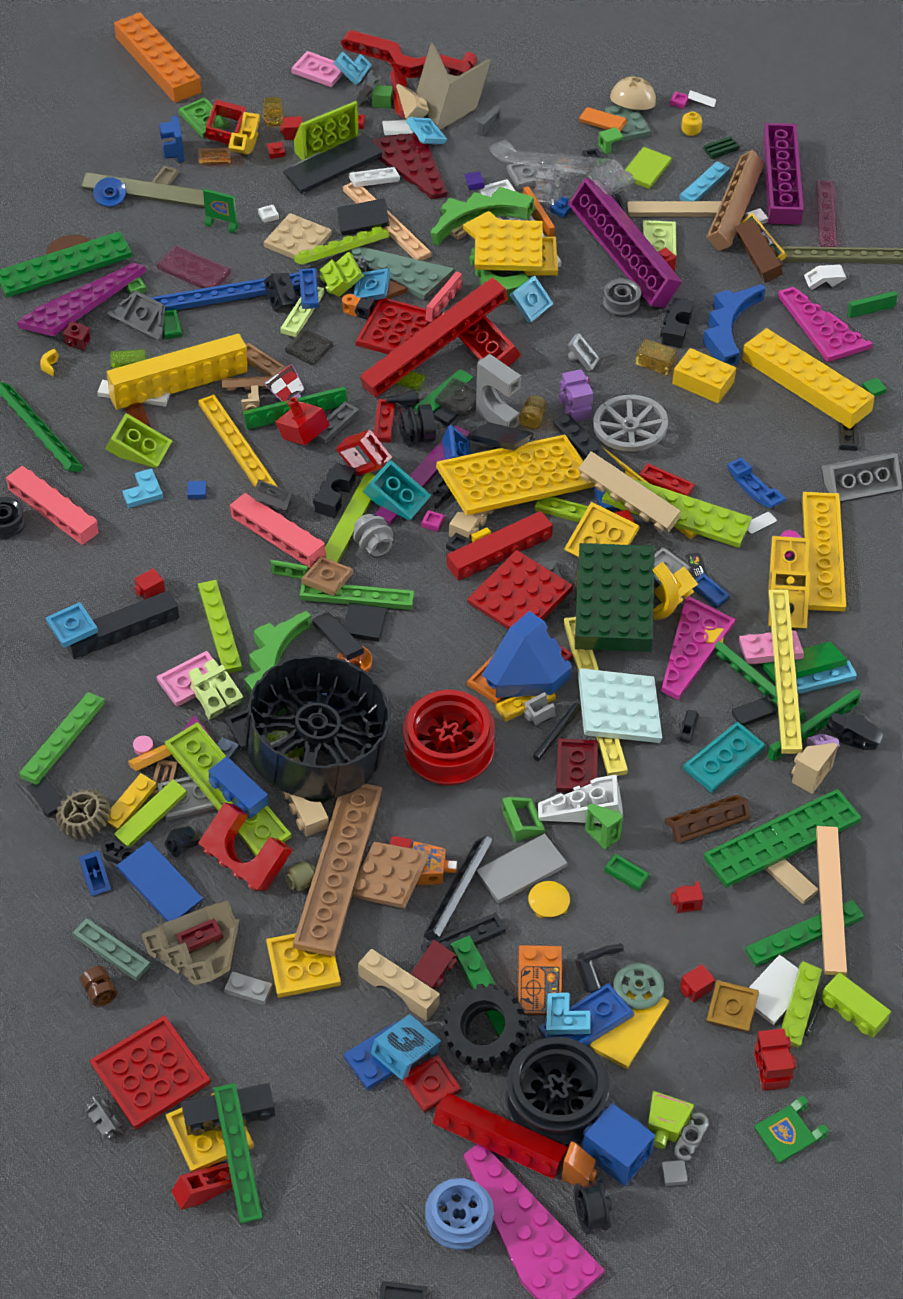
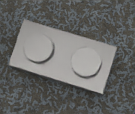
M232 971L224 991L225 994L265 1006L272 990V983Z

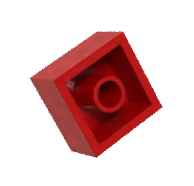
M292 397L287 401L290 410L275 422L284 440L304 446L330 426L323 408L299 402L297 397Z

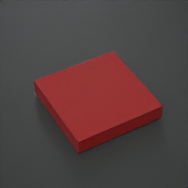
M439 1055L411 1069L408 1076L402 1080L424 1113L436 1107L447 1092L453 1095L461 1092L460 1085Z

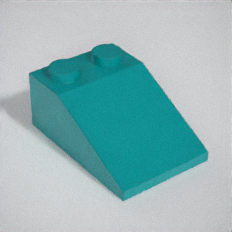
M391 460L386 463L362 491L376 504L409 521L431 496Z

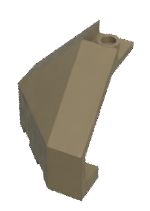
M227 900L211 904L160 924L141 935L149 955L154 958H160L166 962L165 965L177 974H184L189 978V982L198 985L212 981L230 971L240 918H234L229 901ZM215 918L223 935V939L190 953L186 943L179 944L176 938V934Z

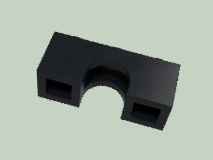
M673 298L672 304H669L667 314L669 315H665L663 325L665 327H662L660 337H663L662 345L682 348L686 328L692 316L694 301Z
M335 463L334 467L329 469L327 479L321 483L319 493L315 494L313 498L315 513L332 518L337 516L342 507V494L337 492L344 491L350 493L356 482V468Z

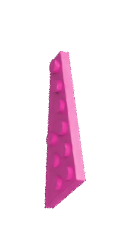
M795 287L778 291L779 299L827 362L873 347V343L870 340L866 341L861 338L862 335L860 333L851 331L846 323L830 312L826 313L823 311L819 304L810 302L808 297Z
M688 596L682 609L661 692L679 700L716 650L714 645L726 637L735 625L736 619ZM705 629H724L713 644L706 643L708 634L705 632Z

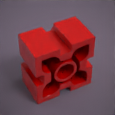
M784 1028L758 1031L757 1043L753 1053L756 1065L759 1068L762 1090L788 1088L790 1080L793 1079V1070L796 1069L795 1057L791 1056V1053L788 1051L791 1049L790 1037L786 1036Z

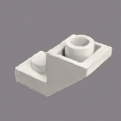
M841 265L817 266L804 275L811 290L826 281L834 287L846 279Z

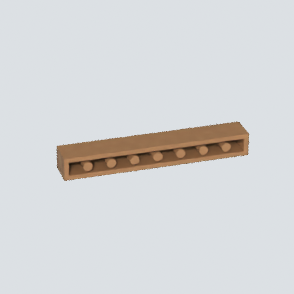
M754 150L740 156L706 237L718 251L728 249L733 244V239L737 234L735 227L741 224L755 185L762 173L764 162Z

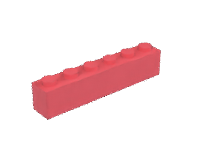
M21 466L6 477L8 490L81 545H84L99 533L98 522L93 516L85 513L80 506L74 505L68 497L62 496L56 488L50 487L44 479L38 478L32 470Z
M244 493L230 504L233 519L309 568L314 565L320 556L326 557L325 543L321 539L315 538L308 531L301 529L294 522H290L280 513L273 511L269 506L257 502L255 498H252L247 493Z

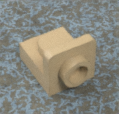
M258 385L251 386V393H248V399L241 400L242 411L260 407Z

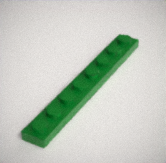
M0 382V396L8 402V406L17 412L16 415L26 422L25 425L35 432V436L44 442V446L51 450L54 458L63 464L65 470L81 472L84 466L10 384Z

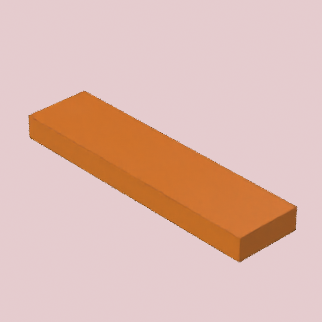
M524 187L523 194L534 197L535 210L532 213L536 221H543V233L546 237H555L554 224L530 187Z

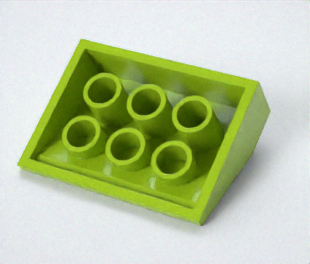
M354 101L301 123L294 139L296 155L303 161L318 152L322 153L357 137V102Z

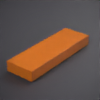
M589 107L579 117L582 123L606 130L616 127L619 132L627 123L626 118Z

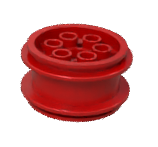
M439 690L422 697L409 709L403 722L404 753L408 764L419 776L436 784L457 785L476 778L489 766L494 755L495 725L492 714L483 702L463 691ZM467 723V725L469 726L463 730V727Z

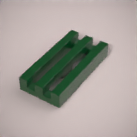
M730 136L704 145L703 150L713 159L739 150V144H736V141Z

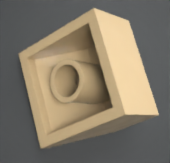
M829 743L807 746L802 753L799 752L794 760L796 765L791 772L793 774L792 783L813 794L831 770L838 744Z

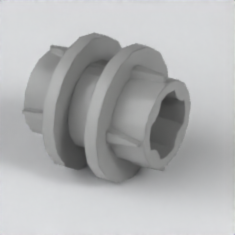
M366 514L356 521L355 529H353V538L359 544L363 553L372 554L377 557L384 555L391 549L392 541H394L393 531L387 526V522L383 517Z

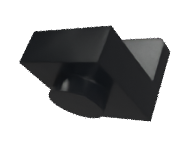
M190 826L172 829L164 845L174 857H179L182 849L198 846L201 839Z

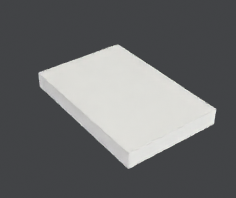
M781 955L749 987L759 990L755 1012L772 1025H775L786 1013L798 968Z

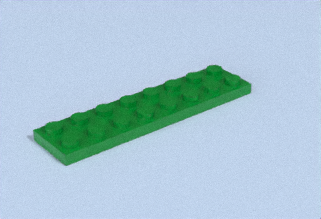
M118 231L0 269V287L6 298L131 258L133 257L132 251L122 233Z
M836 789L705 852L703 858L727 888L817 844V826L838 827L839 833L860 823L861 816L839 789Z

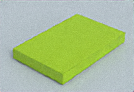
M643 147L623 171L621 178L650 189L671 163L672 157Z

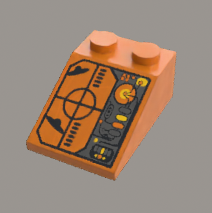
M519 945L518 1001L525 1010L526 1015H547L548 993H562V946Z

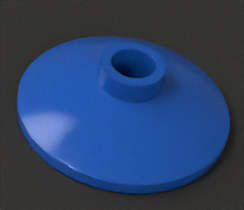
M107 177L97 182L93 194L95 200L100 205L112 207L124 200L126 188L119 179Z

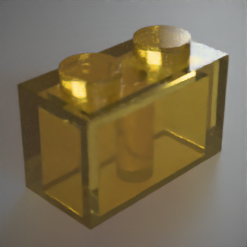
M645 339L637 351L635 364L668 375L675 363L677 350Z

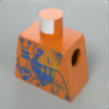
M413 841V849L426 851L429 855L415 886L442 884L444 873H456L457 861L445 860L446 850L444 848Z

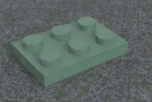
M619 105L605 108L604 112L626 118L627 123L620 131L623 135V139L620 142L650 136L651 131L639 110Z

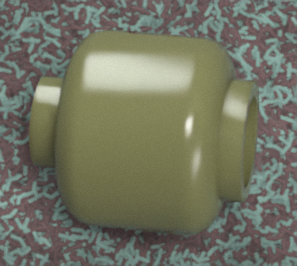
M302 861L289 867L285 876L288 886L298 892L310 888L316 870L315 866Z

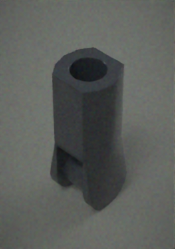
M686 711L678 741L684 740L688 741V744L691 743L699 717L697 711Z

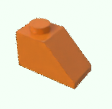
M574 1142L570 1143L564 1159L562 1181L573 1185L580 1183L582 1186L589 1185L597 1176L598 1170L595 1169L596 1160Z

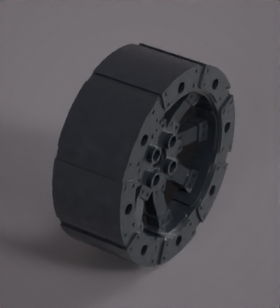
M323 655L298 656L284 660L268 669L252 689L245 732V747L248 748L247 755L249 760L263 779L272 786L280 787L281 791L308 799H326L328 796H334L335 798L349 794L366 784L371 779L373 772H376L380 766L390 720L389 705L386 702L387 698L373 677L348 661ZM302 701H316V703L305 705ZM328 703L338 706L342 709L336 711L331 706H329ZM283 708H288L294 715L282 717L274 714ZM351 721L357 722L363 732L346 728L343 724ZM273 731H287L289 733V736L273 745L270 744L269 739H266L267 733H273ZM345 742L356 746V749L361 751L360 755L351 760L345 755L339 743L343 744ZM304 747L305 756L302 763L291 760L286 756L295 748L300 749ZM322 750L326 755H329L334 764L316 766V759L320 751Z

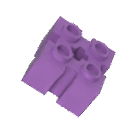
M583 370L562 373V379L559 382L561 393L558 394L559 402L564 405L565 414H569L575 421L590 419L592 416L593 392L590 385L586 383Z

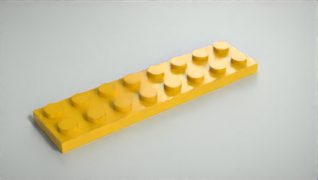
M803 492L804 538L810 539L808 610L845 612L846 594L840 496L838 493Z

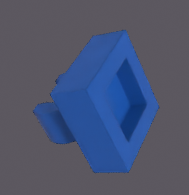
M561 196V199L559 198L551 206L550 212L565 218L572 211V208L568 205V198Z

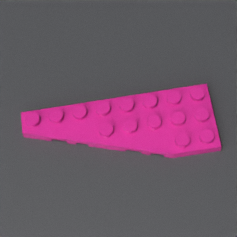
M476 1144L464 1154L465 1163L473 1180L487 1190L493 1201V1223L503 1245H505L513 1266H515L521 1284L535 1299H576L604 1274L605 1270L489 1149Z

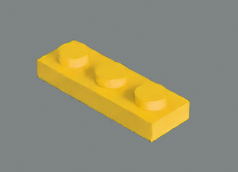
M140 773L110 809L111 814L109 815L110 821L105 823L118 831L132 818L158 787L156 782Z

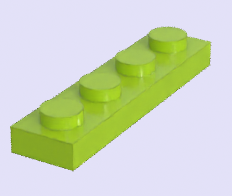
M804 961L799 965L781 1029H785L786 1036L790 1037L791 1045L796 1048L801 1046L822 969Z

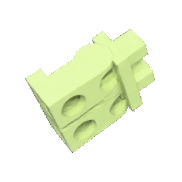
M214 659L204 664L207 673L202 675L199 668L189 671L188 674L192 682L190 687L202 704L209 720L222 714L225 710L227 711L240 704L243 699V695L225 671L224 666H219Z

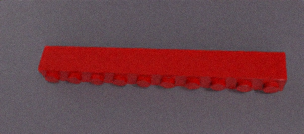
M493 277L484 282L448 311H445L409 340H406L401 346L391 351L382 360H379L370 369L364 371L360 375L362 386L372 396L377 398L508 300L506 288Z

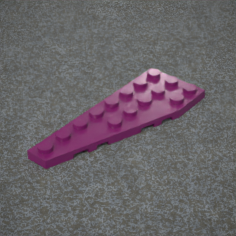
M131 263L55 300L38 306L34 311L24 315L17 322L18 327L55 336L68 327L70 322H75L147 272L145 265Z

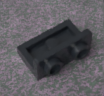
M272 273L264 280L273 311H278L281 307L296 305L298 300L289 273Z

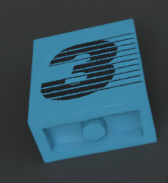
M409 1014L375 1038L371 1054L403 1080L408 1076L413 1063L428 1052L433 1057L437 1055L441 1040L424 1027L420 1021Z

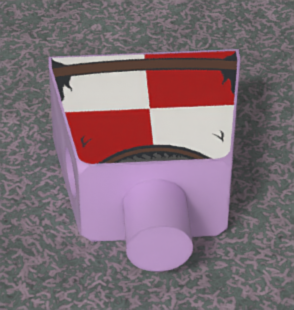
M292 364L265 382V385L282 402L290 400L292 397H301L299 393L305 390Z

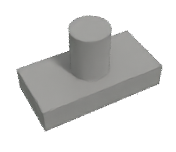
M580 333L574 335L568 345L571 350L568 355L571 361L579 360L587 371L593 370L600 358Z

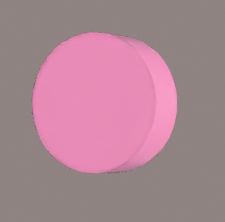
M148 736L137 737L133 742L135 753L142 755L153 750L152 739Z

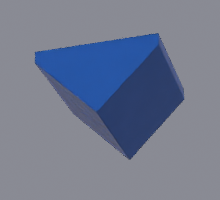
M448 426L442 439L444 459L470 455L469 439L454 426Z

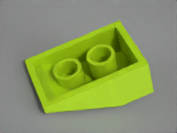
M125 413L105 449L119 458L157 468L172 440Z

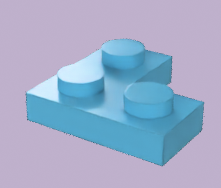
M344 52L333 63L355 85L360 82L372 65L361 54L353 62Z
M152 468L135 473L138 487L122 491L128 508L163 499L162 491Z
M548 993L547 1035L591 1034V1012L570 1011L569 993Z

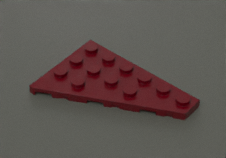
M414 132L412 134H398L371 139L382 151V156L379 157L381 162L387 166L395 167L399 175L410 184L414 183L418 186L419 190L430 199L447 197V190L428 144L420 142Z

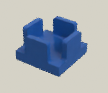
M171 116V122L160 123L159 125L161 139H174V142L163 143L164 158L177 157L178 162H183L184 152L178 117Z

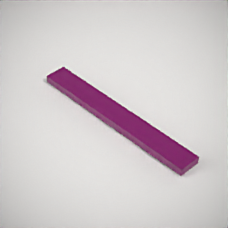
M454 426L464 436L469 438V431L459 426ZM442 440L410 475L422 488L439 472L436 468L437 461L445 460ZM381 507L375 513V516L383 517L389 526L399 516L384 507Z

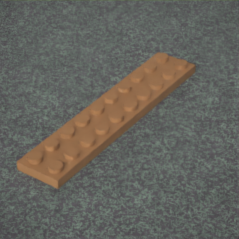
M364 784L359 789L337 798L294 938V949L335 956L381 798L382 787Z

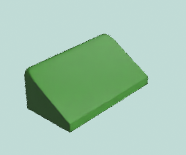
M271 560V573L301 579L310 569L304 565Z

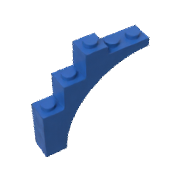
M763 284L736 293L726 290L714 295L713 307L715 310L709 313L708 325L710 328L704 332L703 343L715 359L731 366L738 365L740 351L734 343L731 328L743 311L764 300L765 287Z

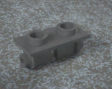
M92 1095L91 1097L95 1102H89L86 1105V1112L95 1124L102 1119V1122L96 1127L103 1138L112 1141L115 1139L117 1132L125 1134L121 1127L122 1121L110 1111V1103L105 1098L101 1099Z

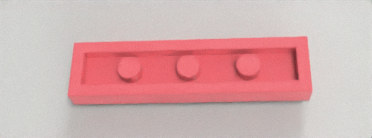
M456 271L427 305V321L432 322L436 316L438 317L441 310L446 308L448 302L455 297L457 291L462 289V273Z

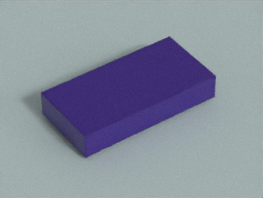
M480 171L464 174L470 191L485 188Z

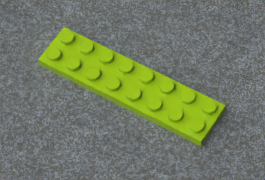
M634 479L680 510L681 517L674 527L689 530L695 534L740 548L751 524L752 517ZM605 492L602 498L603 503L622 510H628L624 507V503L614 501L609 497L610 494Z
M198 722L165 741V747L168 748L169 752L218 811L224 802L233 804L231 801L228 802L223 797L222 792L218 788L214 789L208 781V770L225 758L226 755ZM268 806L264 807L251 819L247 817L237 833L255 856L258 855L269 837L278 838L282 842H286L291 838V833Z

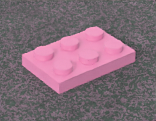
M308 51L291 68L293 74L332 87L343 75L333 64L334 60Z
M792 631L794 660L803 659L804 652L797 632ZM771 632L739 636V643L747 664L774 662Z
M207 651L157 676V682L176 707L196 697L190 687L192 682L188 674L189 671L195 668H199L202 675L207 673L204 664L213 659Z

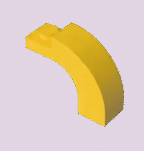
M244 112L239 133H232L229 144L231 152L247 155L252 152L258 137L259 114Z

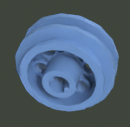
M465 1178L449 1179L437 1185L429 1194L425 1206L426 1227L432 1238L442 1246L454 1250L470 1249L480 1244L490 1233L494 1221L493 1201L487 1190L477 1182ZM455 1199H461L459 1202L453 1201ZM471 1202V1203H473L476 1207H475V1208H470L468 1204ZM442 1206H446L448 1210L446 1212H441L440 1208ZM473 1218L479 1219L475 1224L471 1222Z

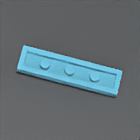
M716 162L680 194V200L699 201L730 173V168Z
M847 661L845 666L797 678V694L856 680L857 674L850 661Z

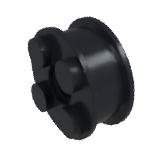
M0 497V538H9L22 531L25 526V516L22 504L18 500L11 497Z
M593 1180L592 1184L582 1186L580 1183L575 1184V1208L583 1232L587 1235L591 1233V1230L599 1228L607 1231L608 1228H611L609 1211L612 1210L610 1198L605 1196L602 1181Z

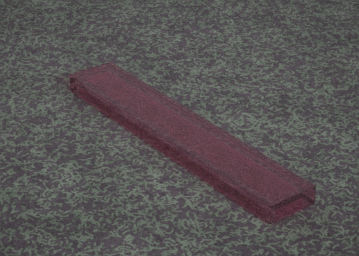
M817 180L819 247H837L834 181Z

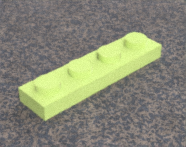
M317 287L318 300L320 301L324 295V288ZM300 297L282 325L281 333L297 338L315 308L302 309Z

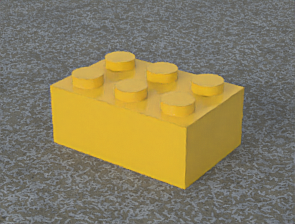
M690 348L674 368L672 384L719 404L735 381L736 367Z

